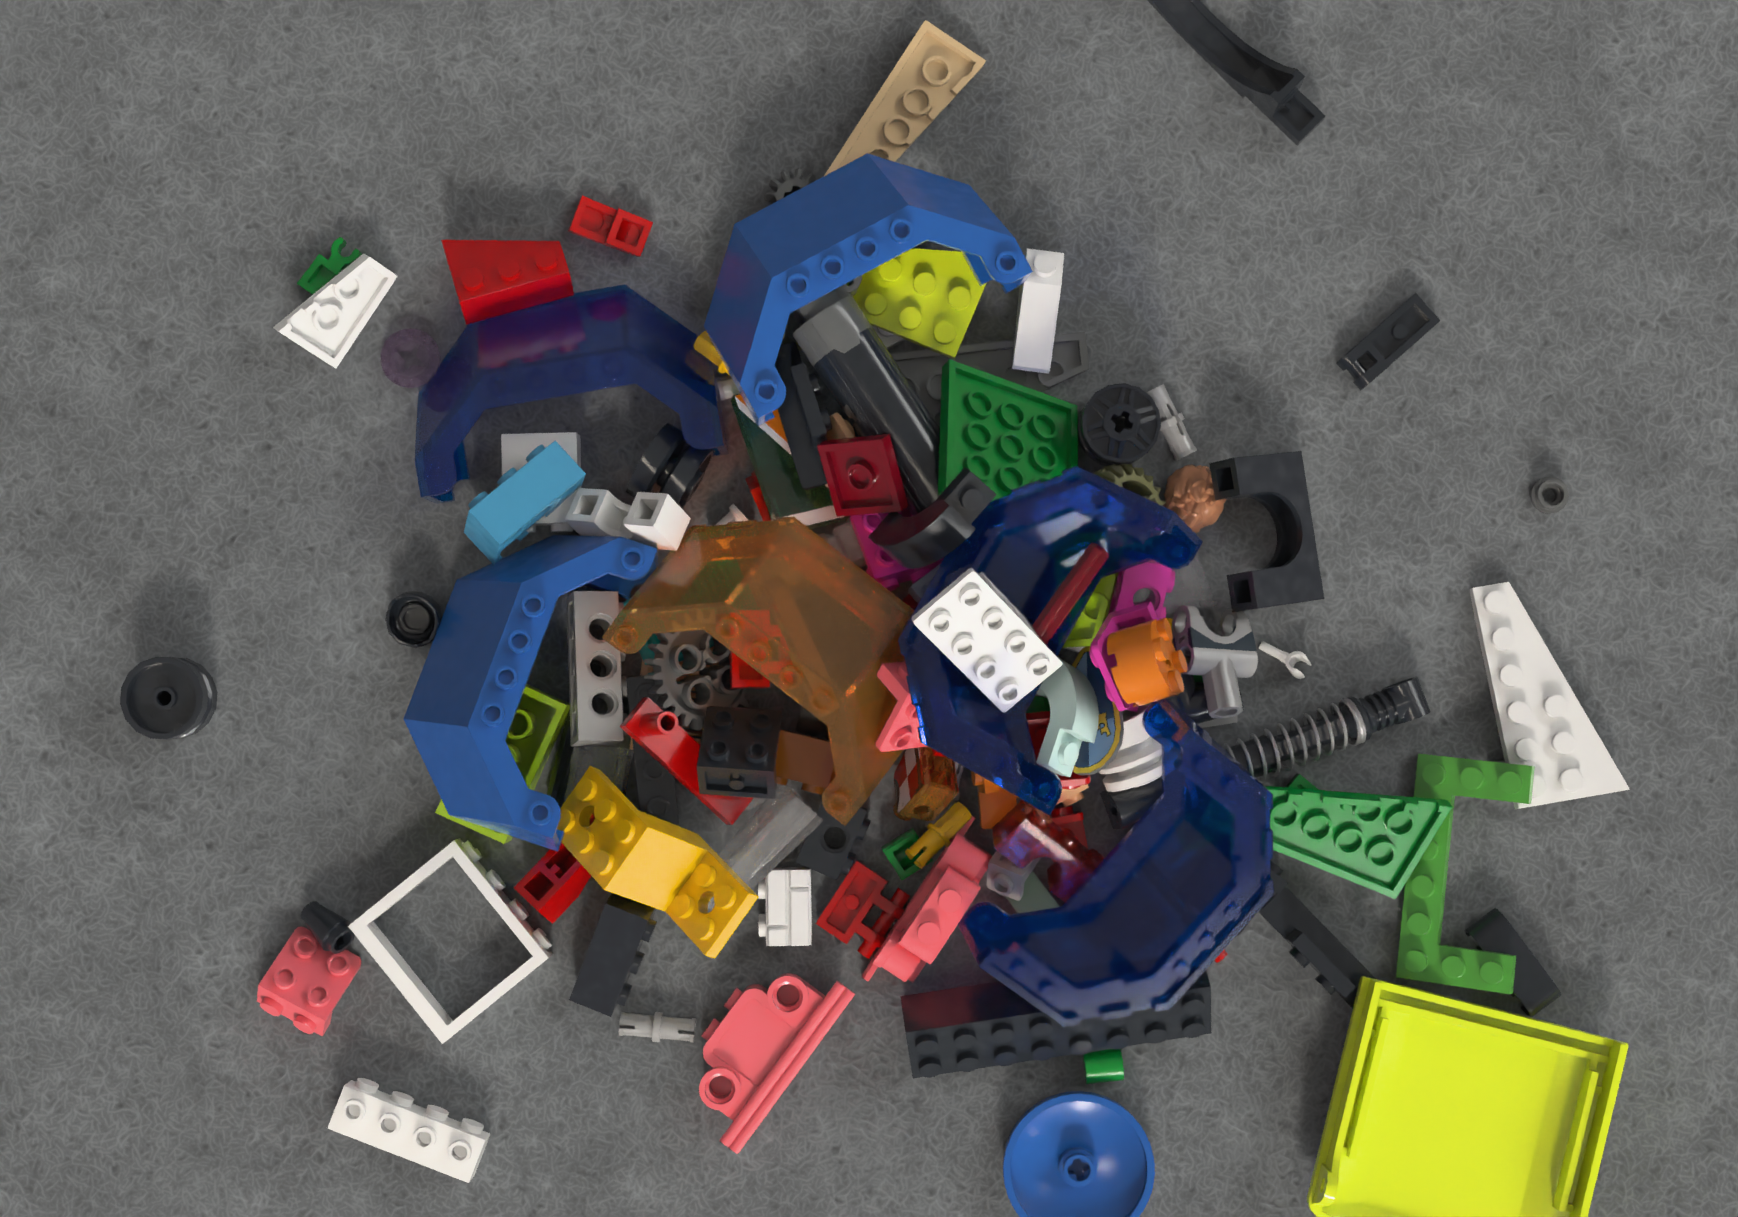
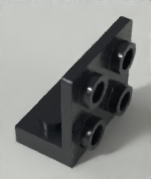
M708 706L697 762L699 794L775 799L777 790L776 758L782 712L778 710Z

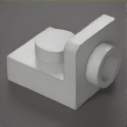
M1008 834L988 863L987 888L1000 895L1019 901L1024 893L1026 879L1041 858L1042 847Z

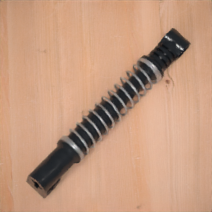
M1418 677L1409 678L1387 686L1381 692L1377 691L1364 698L1357 699L1351 696L1341 699L1338 707L1331 703V715L1328 717L1322 709L1318 708L1316 711L1317 721H1313L1311 716L1305 713L1303 716L1304 726L1300 727L1298 722L1291 718V731L1287 732L1284 726L1278 723V735L1275 737L1265 728L1263 735L1259 737L1251 733L1250 740L1246 742L1238 738L1237 745L1229 747L1227 744H1224L1223 751L1216 753L1211 748L1210 756L1203 758L1200 754H1197V761L1189 763L1186 759L1180 760V763L1174 769L1148 784L1116 792L1105 790L1100 795L1113 829H1124L1180 806L1185 808L1199 806L1201 799L1203 801L1206 800L1204 797L1209 795L1216 782L1252 785L1253 779L1263 782L1267 774L1275 777L1279 775L1280 768L1290 771L1294 763L1304 766L1307 757L1310 760L1317 761L1321 753L1330 756L1334 748L1340 751L1345 750L1347 743L1354 746L1369 740L1371 735L1377 730L1380 731L1394 724H1401L1420 718L1431 711ZM1344 739L1343 747H1338L1334 743L1338 740ZM1331 744V750L1328 753L1321 749V747ZM1318 749V754L1315 758L1307 753ZM1304 754V761L1302 763L1294 758ZM1291 759L1290 767L1286 768L1281 764V762Z

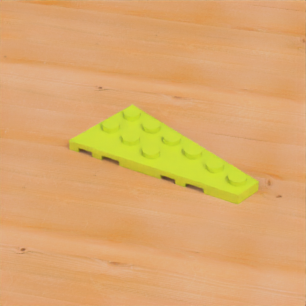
M912 248L863 274L862 281L853 298L872 326L955 360L987 283L982 286L979 285L960 251Z

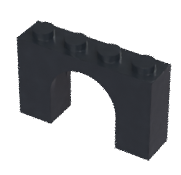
M1302 451L1233 457L1209 463L1215 501L1244 497L1257 500L1269 511L1277 533L1276 550L1266 567L1261 570L1227 575L1232 613L1324 599Z

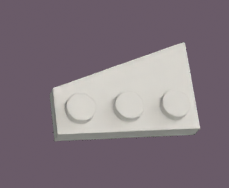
M363 253L273 328L326 363L337 368L398 276Z

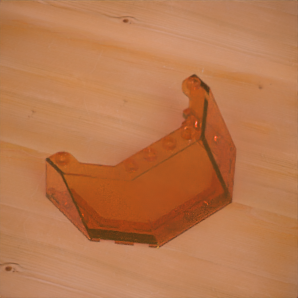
M794 516L781 517L771 521L757 522V520L728 522L726 525L706 526L704 524L691 526L683 535L678 550H671L602 636L605 641L620 652L632 654L638 652L654 633L705 630L825 723L828 728L836 776L823 792L822 804L825 810L844 826L868 799L903 751L881 752L876 747V741L898 701L876 675L882 663L923 660L921 648L918 646L916 625L912 621L915 610Z

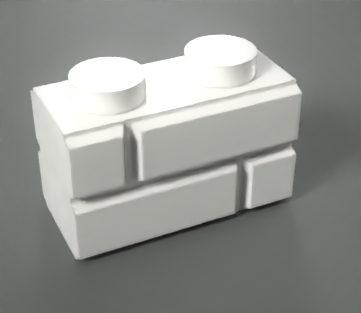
M808 867L766 868L765 876H758V899H766V914H759V937H766V946L812 945L811 869Z

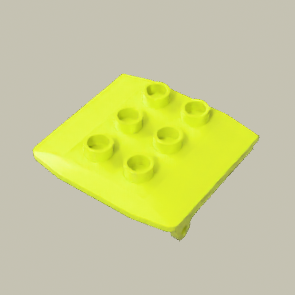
M1361 976L1307 1195L1309 1209L1316 1217H1588L1629 1047L1628 1043L1436 993Z

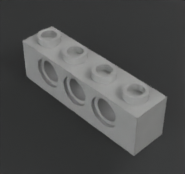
M573 591L566 598L571 746H616L624 740L623 736H627V733L620 727L628 717L627 713H623L622 699H625L627 696L626 676H621V662L625 661L626 644L624 639H620L619 625L624 623V604L618 601V591ZM590 624H597L603 628L605 632L604 640H597L591 636L589 632ZM596 660L604 664L606 668L605 677H598L593 674L590 668L591 661ZM594 697L601 698L606 702L608 710L605 715L598 714L592 708V699Z

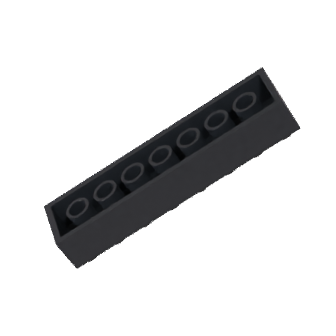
M1201 951L900 996L913 1078H931L946 1073L971 1072L979 1068L1009 1066L1014 1063L1033 1060L1044 1061L1052 1057L1072 1054L1083 1055L1092 1051L1122 1049L1126 1046L1145 1043L1157 1044L1165 1040L1185 1037L1196 1038L1201 1035L1211 1034V985Z

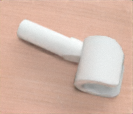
M1264 641L1259 646L1260 650L1285 663L1295 678H1305L1301 671L1294 668L1297 662L1302 661L1310 666L1312 665L1303 652L1294 651L1289 654Z

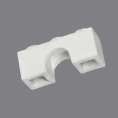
M588 488L578 489L565 517V521L580 536H621L657 549L674 551L678 550L691 519L669 494L637 492L631 506L618 500L609 490Z

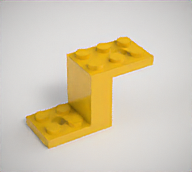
M589 766L560 808L561 818L557 829L565 833L562 843L596 882L608 892L665 911L705 956L714 959L717 957L759 897L699 834L638 810L598 768ZM594 813L595 820L589 826L590 817ZM714 896L715 906L708 913V903Z

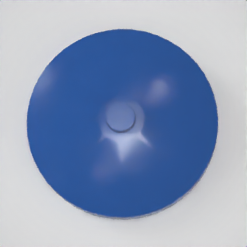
M1070 1091L1059 1093L1033 1105L1013 1127L1003 1154L1004 1185L1008 1198L1019 1217H1139L1145 1209L1153 1189L1155 1176L1154 1156L1150 1142L1141 1125L1122 1105L1108 1097L1092 1092Z

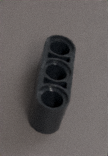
M1492 909L1464 930L1468 937L1471 935L1477 942V950L1516 955L1514 986L1511 996H1516L1521 1001L1523 1006L1520 1008L1527 1016L1532 1018L1561 996V992L1498 909Z

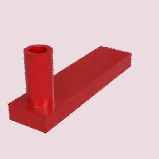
M649 697L642 698L620 727L726 825H733L753 798L699 794L697 762L700 744L678 725V718L673 712L663 711Z

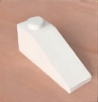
M1027 248L1025 258L1033 272L1022 286L1019 287L1012 369L1049 374L1062 285L1064 253Z

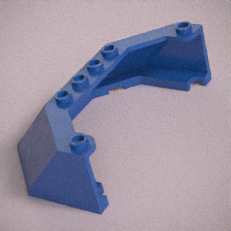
M867 153L734 224L704 328L757 426L775 418L773 411L783 404L786 397V387L775 368V362L790 313L923 242L930 241L961 251L980 286L994 280L1003 286L1002 289L1005 294L1022 286L1033 272L1015 237L970 185Z
M552 535L500 559L495 565L489 564L456 580L404 716L408 730L450 816L559 851L565 834L564 831L557 829L561 818L560 807L551 796L528 789L505 740L558 597L583 585L600 591H618V597L627 600L630 599L632 589L639 584H645L646 587L653 589L659 572L657 548L621 536Z

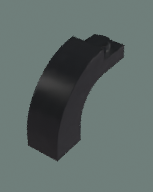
M964 467L943 493L925 510L910 517H904L898 512H890L868 538L902 567L909 569L925 567L951 553L976 530L971 523L992 501L996 494L970 470Z

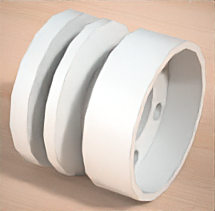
M1156 702L1138 706L1137 712L1122 711L1124 724L1122 745L1115 759L1105 769L1099 771L1100 774H1106L1103 783L1108 792L1122 791L1148 784L1168 773L1180 763L1176 751L1169 750L1173 745L1170 737L1152 738L1153 735L1165 726Z

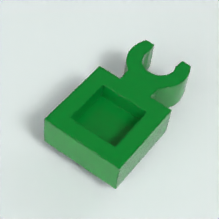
M339 237L332 244L331 257L327 260L319 254L297 284L313 295L359 258L362 253L355 248L350 256H341V251L347 242Z

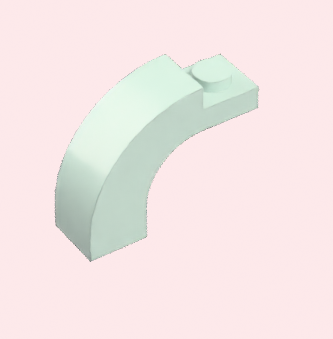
M1060 659L1062 662L1061 667L1031 691L1035 695L1047 697L1050 704V721L1036 763L1057 775L1071 777L1079 756L1082 741L1095 742L1099 711L1097 698L1089 680L1080 670Z

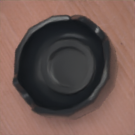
M419 591L405 592L394 598L388 605L385 618L388 633L401 645L413 648L422 647L434 640L442 619L440 606L432 596Z

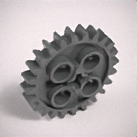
M702 608L690 609L689 613L678 612L677 620H665L668 631H655L660 643L648 645V648L655 653L654 658L644 660V663L653 666V672L644 675V679L654 680L655 683L648 690V694H659L660 697L655 704L660 708L667 707L666 711L673 712L677 716L678 725L683 727L689 725V730H701L703 728L708 706L749 707V703L744 696L745 694L756 693L754 688L730 689L729 613L716 614V609L713 608L704 609L703 611ZM711 637L714 641V649L712 652L709 649V640ZM680 651L682 652L684 658L681 667L678 663V655ZM728 656L726 662L706 667V663H717ZM699 671V675H689L676 683L678 677ZM723 673L726 675L725 686L722 685L721 681ZM693 686L696 690L694 701L691 699V689Z

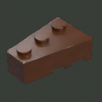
M781 729L776 758L777 784L787 786L788 779L802 782L801 790L823 795L824 788L842 789L852 746Z

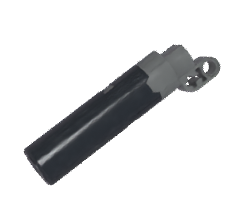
M862 276L850 281L848 286L845 284L792 312L801 325L793 333V336L840 408L844 410L853 423L852 426L858 435L862 437L890 434L909 505L907 509L914 516L929 507L940 496L938 495L940 428L913 387L909 385L901 369L854 300L853 296L856 294L862 281ZM983 510L971 525L977 529L993 517V513Z

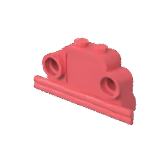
M974 816L949 840L951 844L949 847L944 848L906 906L905 912L896 921L886 940L862 973L861 977L869 982L876 969L882 967L903 982L909 980L913 983L925 964H931L935 960L980 890L979 882L987 871L988 863L992 858L991 854L964 837L975 819Z
M792 973L778 976L768 989L759 984H752L747 986L743 992L738 988L733 991L724 1004V1007L729 1011L720 1022L714 1018L701 1035L702 1038L707 1040L703 1048V1057L706 1063L711 1066L703 1075L699 1084L701 1100L709 1108L719 1110L733 1120L721 1137V1143L729 1147L736 1154L741 1151L855 995L854 992L839 981H836L825 996L801 977Z

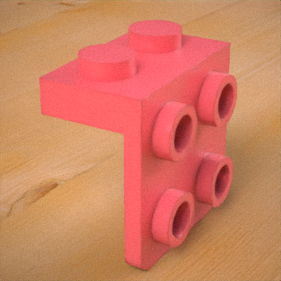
M939 658L882 663L876 676L898 701L876 741V747L881 752L933 745L940 738V729L948 715L955 710L957 700L964 690L963 685Z
M298 927L294 930L259 983L257 1002L260 1003V1007L273 1016H280L281 1014L292 1020L294 1026L307 1034L315 1032L323 1036L331 1023L332 1011L361 967V958L346 949L337 954L325 951L309 929Z

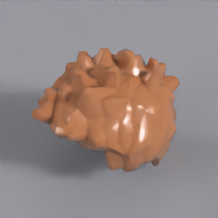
M1192 464L1175 470L1167 478L1164 493L1166 503L1163 505V513L1168 516L1165 519V528L1169 530L1171 527H1174L1179 539H1183L1188 536L1191 530L1198 533L1201 528L1208 525L1211 526L1218 520L1227 499L1215 501L1209 467Z

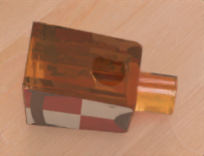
M932 745L906 749L894 772L896 803L893 806V812L899 819L909 821L912 818L934 821L959 793L954 758L933 755Z

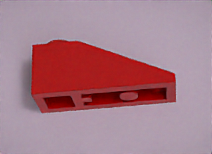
M594 813L590 817L589 826L595 820ZM561 842L559 851L550 849L517 883L514 889L553 924L579 897L591 875Z

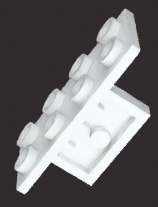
M973 568L965 571L912 616L913 623L1002 712H1007L1062 665L1060 659L1038 637L1027 618L983 572L978 574Z

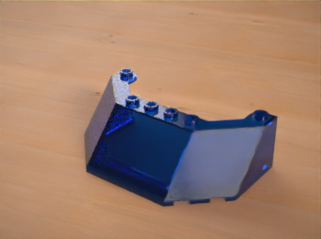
M625 284L577 292L573 296L470 323L418 394L414 460L420 496L436 504L455 501L453 489L456 483L462 480H470L464 439L486 409L637 384L680 415L683 436L690 446L699 450L713 449V457L727 455L729 451L714 364L694 349L693 346L698 337L695 333Z
M1074 466L1062 471V475L1044 482L1037 480L1011 490L1012 494L991 501L971 523L976 530L961 545L945 556L912 616L965 571L973 568L978 574L983 572L1027 618L1032 626L1089 544L1093 542L1104 548L1109 553V557L1048 642L1047 646L1058 656L1101 578L1151 560L1169 569H1182L1192 562L1203 541L1174 511ZM911 616L898 642L901 654L905 657L909 675L906 676L912 705L916 707L919 721L917 729L920 742L1050 815L1061 796L1062 784L1055 773L1036 763L1037 760L1025 714L1043 682L1007 712H1002L913 623Z
M1167 698L1152 702L1142 717V725L1145 731L1161 744L1163 794L1062 907L1009 915L994 903L980 902L973 905L958 923L980 968L1063 1027L1078 1025L1079 1020L1101 1017L1102 1020L1132 1016V1011L1153 1008L1157 1012L1171 1009L1274 895L1273 880L1271 878L1273 831L1270 828V809H1273V794L1186 713Z

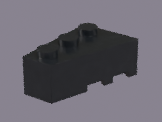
M611 893L605 903L571 993L570 1001L610 1017L618 1004L623 1007L625 1006L633 986L628 984L627 980L630 973L636 975L641 966L645 953L640 952L643 941L649 943L655 930L657 921L653 920L656 908Z

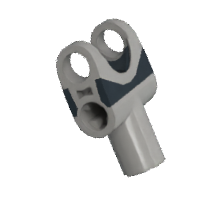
M1180 606L1172 620V643L1175 651L1181 650L1187 662L1188 670L1182 674L1202 675L1208 712L1211 718H1227L1240 714L1243 708L1237 678L1251 677L1255 673L1258 664L1255 639L1247 615L1244 611L1232 613V609H1227L1222 614L1220 631L1216 635L1207 627L1203 616H1200L1199 610L1195 606ZM1233 619H1235L1236 626H1234V629L1232 627Z

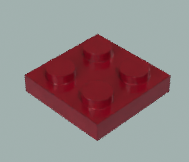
M890 434L824 440L817 445L837 517L902 512L909 506Z

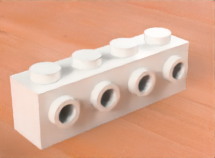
M358 1078L357 1081L351 1080L344 1085L328 1129L467 1183L475 1176L490 1137V1133L483 1131V1124L468 1118H463L462 1122L448 1117L449 1112L435 1105H428L427 1109L413 1104V1097L402 1092L393 1091L392 1095L379 1091V1085L369 1079Z

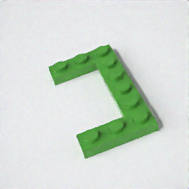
M1418 754L1414 797L1445 799L1453 807L1405 883L1396 977L1504 994L1513 993L1516 955L1441 945V932L1455 796L1531 804L1535 766Z

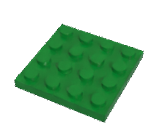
M949 359L942 366L938 495H941L966 467L996 494L984 510L1052 533L1078 532V406Z

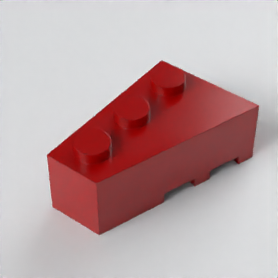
M441 240L466 325L574 295L570 272L560 241Z

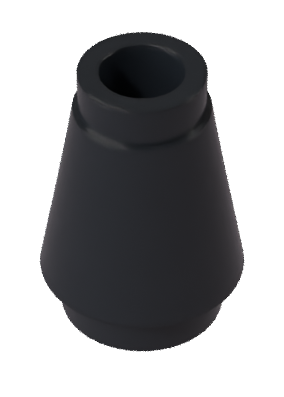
M317 901L310 902L302 910L301 919L305 921V924L323 950L337 954L344 951L354 940L355 934L348 927L351 922L320 905Z

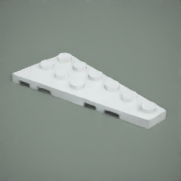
M1504 582L1471 588L1470 595L1505 763L1535 766L1531 804L1513 802L1514 808L1521 809L1630 790L1511 584Z

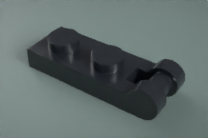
M1415 293L1338 360L1336 364L1342 371L1347 369L1356 379L1353 383L1361 391L1441 320ZM1364 353L1374 362L1368 370L1358 360Z

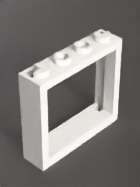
M460 838L452 841L348 926L442 1044L553 955L549 949L552 944L545 937L547 935L540 928L534 931L525 920L529 916L525 907L516 898L512 901L509 900L502 891L506 886L500 876L492 869L487 872L478 861L482 858L479 850L475 849L468 840L464 843ZM452 857L533 956L454 1021L374 923V920Z

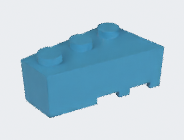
M556 440L546 448L543 444L539 445L526 457L528 463L517 471L515 468H511L497 481L499 486L489 495L486 491H483L469 503L468 507L470 510L468 511L464 533L493 565L503 558L500 555L503 549L514 540L518 539L521 541L529 534L526 530L543 516L548 517L582 485L586 473Z

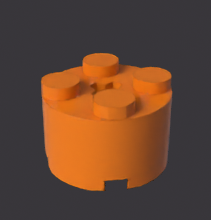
M1166 618L1147 621L1108 635V656L1115 654L1117 666L1111 668L1114 681L1124 701L1127 704L1133 703V707L1142 706L1184 692L1181 674L1187 672V662L1181 650L1175 651L1171 641L1173 639L1172 629Z

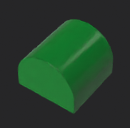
M913 827L881 847L901 880L921 869L914 862L924 851L921 850L912 860L905 853V850L910 848L919 839ZM931 858V859L925 864V866L928 865L929 863H931V862L933 861V859Z
M1105 1049L1082 1055L1086 1084L1124 1080L1121 1049Z

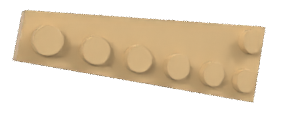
M925 20L824 176L867 153L896 162L981 70L986 60Z

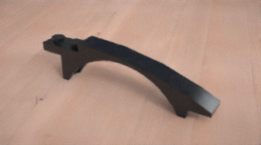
M1148 0L1171 27L1242 98L1246 96L1297 146L1324 120L1325 115L1299 91L1305 76L1298 69L1282 65L1249 46L1217 19L1200 0Z

